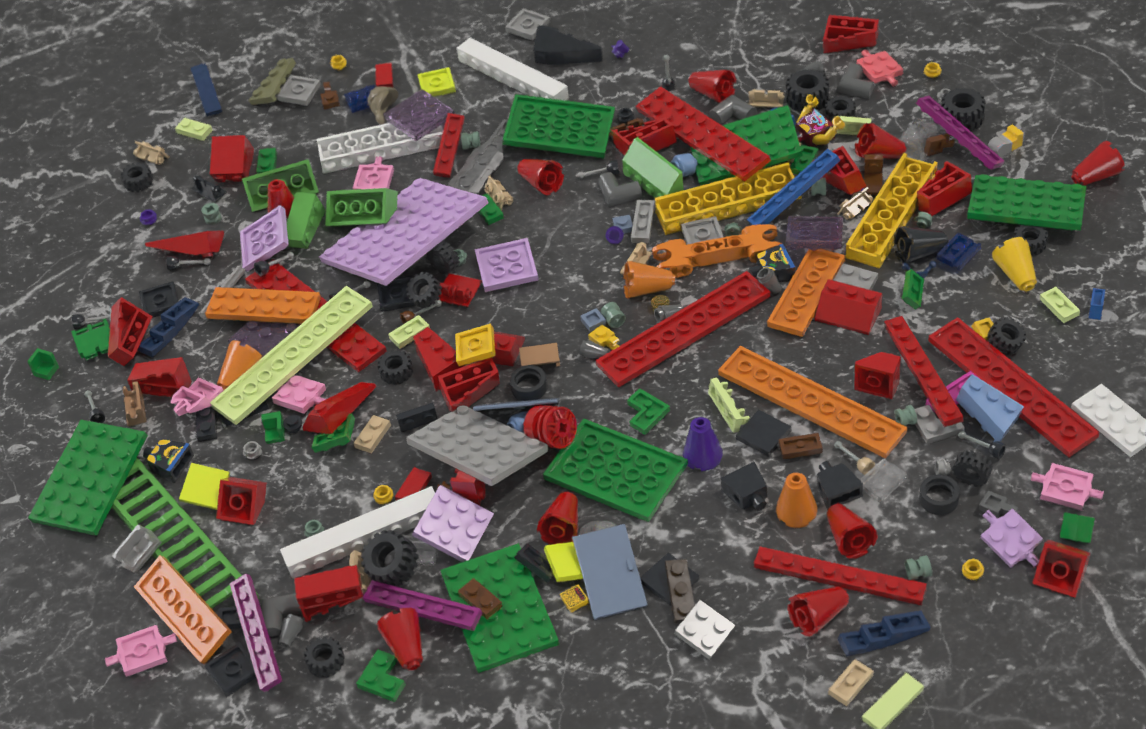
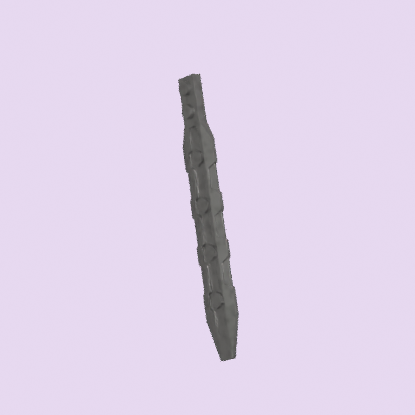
M504 119L489 140L472 151L466 159L464 166L448 183L449 187L474 194L480 193L488 176L496 171L504 160L503 150L507 145H503V136L508 120ZM425 254L424 256H422V257H421L419 260H417L414 264H417L419 261H421L422 259H424L427 255Z

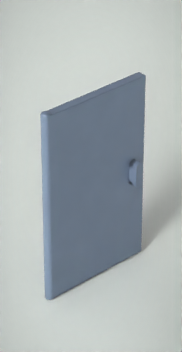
M560 398L483 404L474 406L473 410L515 407L514 410L525 409L523 406L555 404L560 402Z
M625 524L572 537L594 620L647 606Z

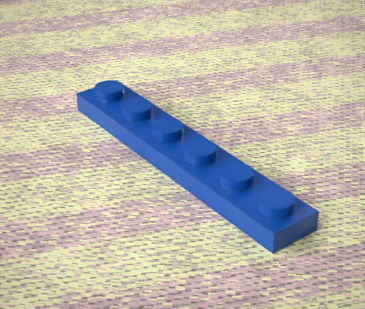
M829 149L825 150L747 219L751 226L769 224L841 161L838 155Z

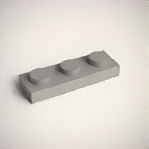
M637 200L631 243L650 242L655 200Z

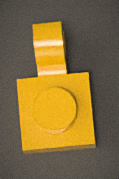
M600 325L588 334L589 340L603 347L607 346L611 350L619 347L616 344L619 342V339L615 336V333L604 325Z

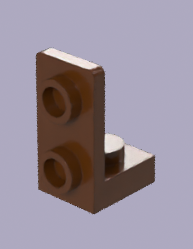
M865 155L864 182L868 187L867 195H878L883 187V155Z

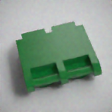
M106 318L92 326L89 324L84 329L71 331L81 358L85 357V360L97 357V352H101V354L108 352L110 327Z

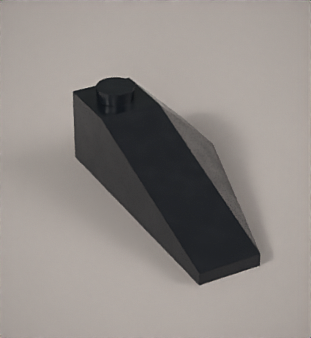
M537 26L534 44L535 63L558 65L603 61L601 46L584 39L578 40L573 38L572 34L568 33L566 35L561 33L555 27Z

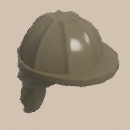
M375 87L368 96L369 108L376 116V121L380 125L385 124L383 114L387 107L392 105L398 98V91L395 88Z

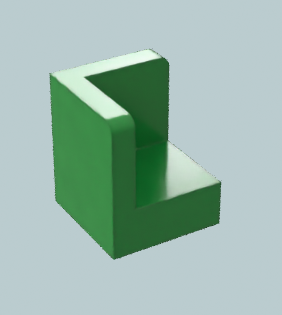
M39 348L36 349L27 361L33 375L46 380H50L59 368L53 353Z
M281 411L261 414L266 443L285 441L284 420Z
M1064 512L1060 537L1090 543L1095 518Z

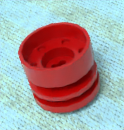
M536 405L528 411L523 423L526 436L537 439L547 444L550 448L560 449L567 447L575 438L577 431V421L570 409L561 406Z

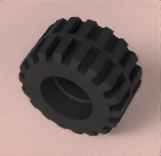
M802 69V71H795V73H792L787 78L786 101L792 109L802 112L804 107L808 105L806 97L809 94L813 96V100L815 97L818 99V105L812 107L811 110H820L825 106L826 101H829V81L824 73H820L818 70L814 71L813 69Z
M955 88V90H949V93L944 94V97L941 99V106L969 131H973L974 128L978 129L983 124L986 101L980 92L974 91L971 88Z
M383 530L381 534H374L373 539H368V545H364L363 550L365 551L361 553V558L364 559L361 565L365 568L364 572L370 578L380 583L400 586L402 581L407 582L409 576L414 575L415 572L413 570L414 567L417 568L418 566L416 560L419 559V555L416 553L418 550L412 541L393 530ZM395 550L393 561L385 567L386 557Z

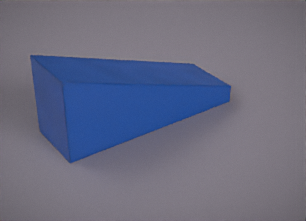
M1093 288L1089 319L1101 320L1105 289Z

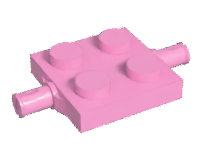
M380 156L375 158L374 164L359 165L353 190L389 189L394 172L393 165L381 164L383 158Z
M294 375L276 390L278 392L272 397V400L276 405L305 414L310 407L326 400L320 397L326 390L325 384Z
M1052 463L1050 471L1046 475L1033 472L1031 476V481L1043 483L1040 499L1081 511L1089 497L1102 500L1104 491L1092 489L1091 483L1094 474Z
M157 625L118 638L116 639L118 646L117 654L105 658L106 665L109 667L120 662L127 677L166 663L165 646L177 642L176 635L174 633L162 638Z

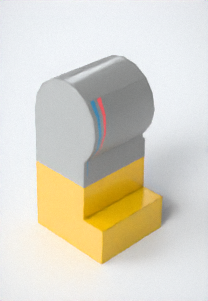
M1012 124L1007 127L1006 132L992 138L988 143V147L999 157H1002L1022 146L1024 132Z

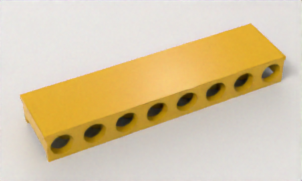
M907 153L902 155L846 243L845 258L880 269L894 246L896 229L906 226L918 207L917 191L928 180H932L935 177L938 162L934 161L933 164L909 158Z
M789 162L759 170L745 182L738 177H732L655 198V213L665 235L682 231V223L715 216L720 221L757 211L795 177L790 169Z

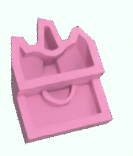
M198 378L189 388L182 386L173 395L171 403L176 404L174 410L178 416L210 407V402L224 390L218 385Z

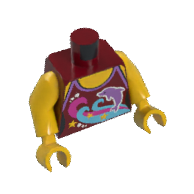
M809 94L806 97L808 105L804 107L795 123L799 143L803 142L808 147L828 144L831 140L835 139L837 130H842L845 127V123L839 116L834 117L831 123L816 109L811 110L812 107L818 105V99L815 97L813 100V96Z

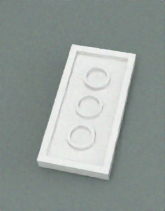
M1100 384L1072 403L1071 409L1129 457H1132L1146 447V419L1104 385Z

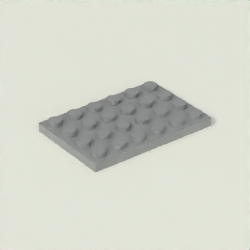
M467 406L457 407V410L445 414L443 417L406 437L408 445L490 486L495 485L548 452L547 444L537 439H532L524 433L480 412L474 411Z

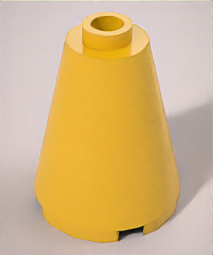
M1023 237L1006 240L1003 242V247L999 248L997 246L994 249L992 258L1019 290L1030 291L1035 287L1037 279L1029 244Z

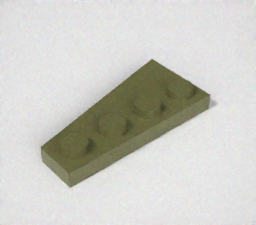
M283 58L277 62L278 65L269 72V76L252 93L253 95L249 99L251 105L275 102V95L280 93V86L285 84V77L290 75L296 64L293 58Z

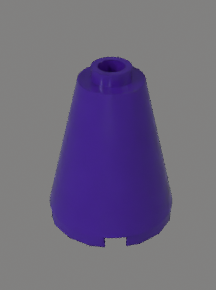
M697 417L691 421L683 449V458L688 459V466L692 469L699 468L701 471L711 470L721 462L723 450L710 421L704 417Z

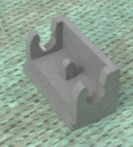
M137 525L114 552L112 557L122 562V567L136 574L162 542L151 530Z

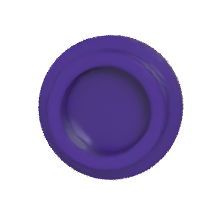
M144 210L140 214V222L143 225H152L157 221V215L153 210Z
M612 226L606 231V239L609 243L618 244L623 240L624 233L620 227Z

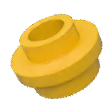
M336 55L332 57L330 64L333 69L341 70L346 66L347 62L342 55Z
M935 62L928 63L924 68V74L930 78L938 77L941 74V68Z
M387 485L378 486L373 494L374 500L379 504L390 502L394 496L392 489Z
M969 559L963 564L962 573L966 578L976 580L983 576L984 567L980 561Z

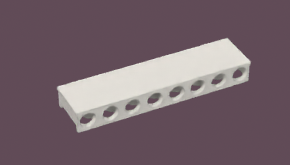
M447 110L317 139L323 174L373 163L377 156L387 160L439 148L448 114Z

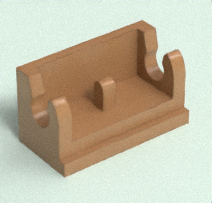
M557 343L519 348L521 366L556 363V367L560 366Z
M138 381L132 383L133 391H127L126 386L123 387L128 427L147 422L144 397Z

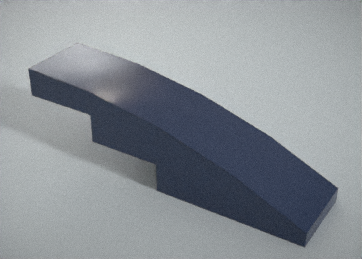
M206 63L190 67L206 116L221 113L222 109Z
M184 297L161 314V322L149 330L150 336L140 343L138 351L151 357L155 356L185 326L199 307V303Z
M922 611L884 616L881 622L861 625L859 631L839 634L837 640L845 655L851 656L908 640L929 631L931 627Z

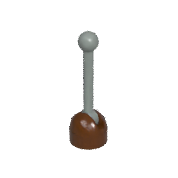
M436 300V303L432 304L431 307L423 308L415 313L405 311L400 314V319L405 324L434 307H440L442 302Z

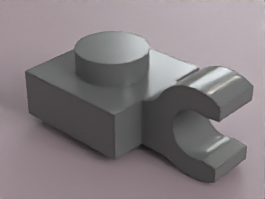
M991 491L986 493L979 504L980 511L987 512L990 510L997 518L1000 514H1007L1011 509L1015 512L1018 511L1017 506L1008 504V498Z

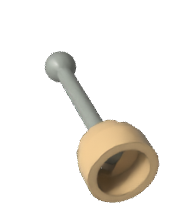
M835 442L836 449H841L857 461V469L862 474L869 475L874 470L875 462L870 458L863 457L860 459L846 449L842 442Z

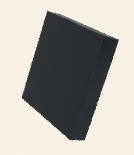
M412 275L396 278L386 286L377 283L381 312L416 306L409 299L406 288H409L407 284L413 278Z
M174 281L139 291L143 311L153 316L152 318L161 316V314L179 302Z
M758 409L736 434V440L769 457L779 446V439L786 438L792 431V426Z
M668 552L644 573L640 580L645 587L671 606L665 561L678 559ZM688 567L692 587L700 579L699 575Z
M240 642L204 665L205 670L226 697L257 678L251 656Z

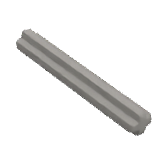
M237 266L221 287L233 288L245 273V269ZM210 300L199 313V316L204 320H207L205 312Z

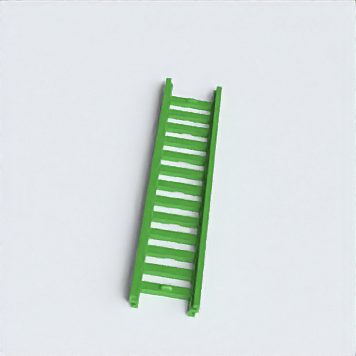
M136 458L127 477L140 470L142 475L120 489L111 508L127 527L133 531L140 522L169 504L173 509L145 526V528L155 532L177 516L183 519L171 529L158 536V539L162 542L160 546L189 527L193 531L183 538L182 541L164 552H161L158 547L152 554L155 560L161 555L169 561L170 558L200 539L204 543L203 545L172 565L180 572L211 551L214 557L183 577L191 584L220 563L225 567V569L194 589L200 597L230 576H233L235 580L242 575L145 465ZM148 481L153 485L125 504L121 505L119 503L120 499ZM157 493L162 495V498L131 517L128 513ZM230 585L205 601L211 609L233 595Z

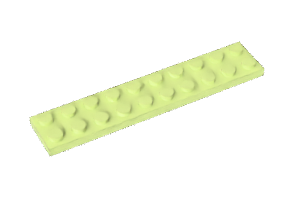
M345 286L210 402L211 407L237 425L373 307L371 301Z

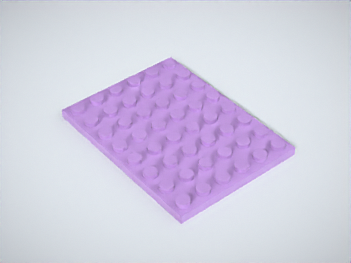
M422 178L416 179L412 185L403 189L397 196V210L387 224L359 225L357 228L352 229L344 238L339 239L334 246L326 249L319 258L324 264L386 286L487 205L488 200L481 195Z

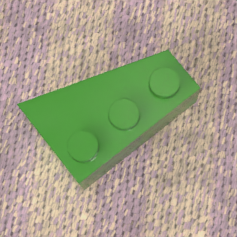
M296 192L287 221L288 247L308 249L326 211L316 194Z

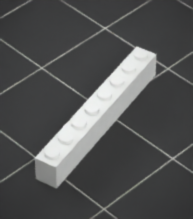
M472 38L467 39L457 47L459 61L528 96L565 101L569 98L567 85Z
M432 486L280 549L291 578L303 576L305 573L322 568L336 560H341L350 555L354 550L362 551L364 545H368V539H373L374 534H381L383 530H393L401 534L416 528L435 495Z

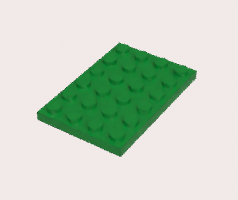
M515 94L503 136V145L605 158L615 107Z
M788 105L722 125L770 156L771 161L763 168L803 156ZM691 147L693 157L697 160L696 172L700 186L736 177Z
M985 174L975 175L967 219L1081 231L1086 186L1063 184L1061 182H1044L1042 180L1032 181L1023 178L1012 179L1004 176L993 177Z
M583 419L577 427L575 438L571 444L559 451L543 473V478L649 522L687 467L688 459Z
M80 420L28 519L34 523L97 536L148 437L146 432Z
M519 543L440 570L451 601L469 605L459 596L458 590L474 578L502 602L503 607L490 618L486 619L481 615L474 631L461 628L478 673L560 645L530 570L514 558L521 549Z

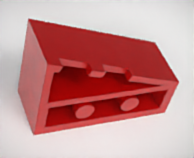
M666 118L644 122V126L636 128L633 125L628 126V130L620 132L617 129L612 130L615 148L624 156L637 137L655 151L676 142L674 125Z

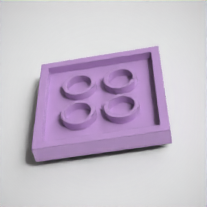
M281 205L240 231L242 264L247 272L254 268V263L265 261L289 246L285 208Z
M528 238L475 249L485 292L538 280Z
M440 485L412 536L461 562H465L473 554L494 513Z

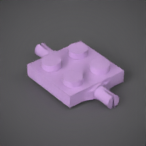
M1013 509L998 519L990 510L985 512L983 517L991 526L981 535V539L1010 568L1024 559H1027L1034 568L1037 567L1039 559L1032 552L1043 541V538Z

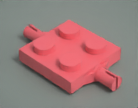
M866 49L861 52L864 58L856 60V64L862 67L863 73L874 84L881 81L889 82L892 87L898 84L895 77L903 75V68L886 51L873 55Z

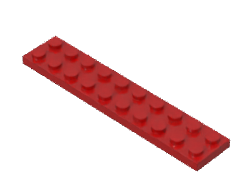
M661 86L635 106L638 112L652 121L661 118L669 120L674 125L677 138L744 182L771 161L769 155Z
M279 263L269 266V272L265 275L259 276L254 272L245 278L246 283L253 289L315 292ZM321 297L317 310L328 301ZM356 323L352 324L327 346L329 350L358 373L387 352L386 346Z
M746 271L596 360V366L619 388L770 297V291Z
M958 317L928 336V341L966 373L972 371L981 380L1023 405L1024 408L1019 417L1068 458L1099 438L1100 432Z

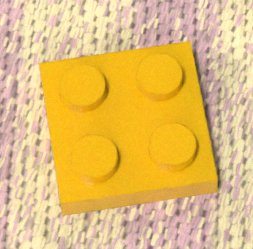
M491 324L455 334L456 362L459 366L495 356L494 328Z

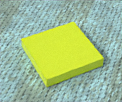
M449 67L418 74L424 99L456 92Z
M191 463L179 500L217 510L220 480L228 478L230 472Z
M573 542L545 545L544 552L557 582L583 579Z

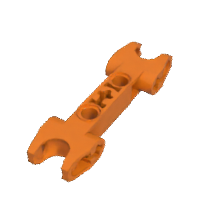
M757 224L745 227L742 230V235L700 241L686 245V242L682 239L669 240L652 248L653 259L667 260L661 262L657 267L662 269L670 268L669 270L677 278L691 274L693 267L712 265L749 257L751 262L757 263V254L782 243L770 241L777 237V227L775 225ZM768 230L773 231L770 234H764ZM660 250L666 251L665 253L657 254Z

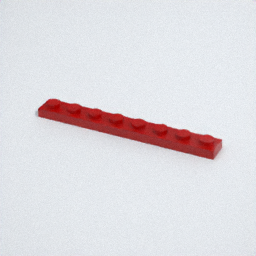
M903 316L884 321L887 332L943 426L947 427L963 422L961 411Z
M759 547L754 562V568L921 606L927 588V583L765 547Z

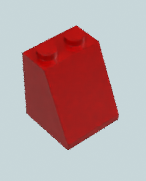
M245 135L212 137L210 175L214 181L225 182V180H233L239 182L249 176L254 147Z

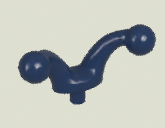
M931 261L924 271L916 273L922 278H926L931 268L936 267V262ZM907 263L902 264L903 270L909 271L911 269Z

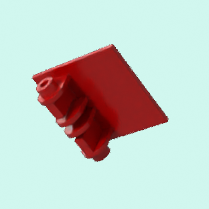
M449 273L444 283H440L442 286L440 291L442 293L438 296L439 300L468 307L482 280Z

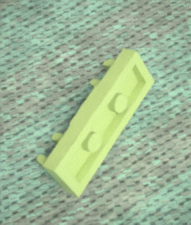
M713 378L710 380L708 394L733 433L739 432L740 426L745 425L750 417H743L745 409H736L733 398H730L733 390H726L728 382L720 383L718 378Z

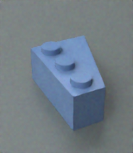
M973 374L964 383L956 399L972 418L975 417L982 425L981 428L985 432H989L995 439L994 442H1001L1018 420L1024 408L1023 405Z

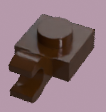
M329 81L324 82L325 93L321 94L323 108L329 109L340 106L337 91L331 90Z
M948 133L929 137L926 140L924 153L927 156L941 153L943 148L953 147L955 139L949 140L950 135Z

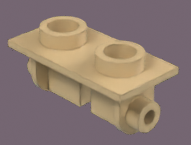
M753 89L749 91V104L754 107H783L784 92L768 90V95H765V90Z
M135 141L138 145L137 149L133 152L135 157L148 160L157 165L164 162V157L169 158L164 153L165 150L159 146L152 147L144 141L142 143Z
M488 176L485 192L488 193L500 210H502L503 205H511L513 197L508 192H505L506 189L499 180H493L491 176Z
M868 187L863 191L860 190L854 193L851 200L846 199L840 205L841 209L837 215L843 213L845 219H852L861 210L871 205L873 197L867 195Z
M640 242L636 245L627 261L646 264L652 252L647 251L644 242ZM624 267L620 271V274H624Z

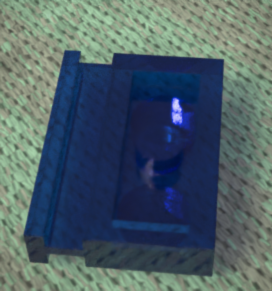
M375 84L344 94L351 113L369 108L368 96L371 90L376 87Z
M957 233L937 254V260L951 267L955 266L960 271L981 249V243L976 244L974 240Z

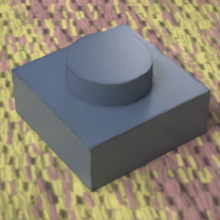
M630 215L612 218L613 225L620 227L624 234L632 232L633 224Z
M597 308L580 316L581 322L589 332L594 331L600 325H606V319Z

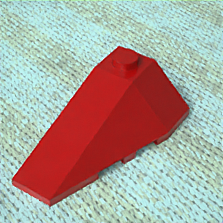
M204 231L147 242L145 246L192 255H202V258L213 256L212 253L219 252L224 231Z
M360 382L320 402L308 414L302 427L303 431L332 434L346 420L347 416L376 388V385L374 383Z

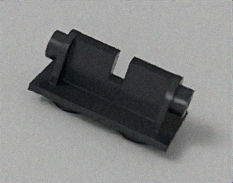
M200 175L193 177L194 186L191 190L213 202H216L227 193L219 185L203 179Z

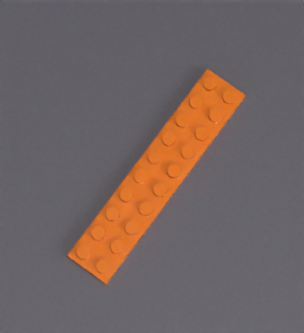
M739 346L718 370L719 376L885 459L907 433L906 426L742 346Z

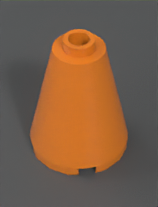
M627 261L625 263L623 280L626 283V286H624L626 298L669 290L672 285H675V275L670 270L634 261Z
M231 341L217 385L225 390L257 363L262 355L256 349L247 344L243 347L239 345L240 341Z
M792 473L787 476L776 505L778 519L785 522V525L788 527H806L817 516V504L806 477L801 473Z

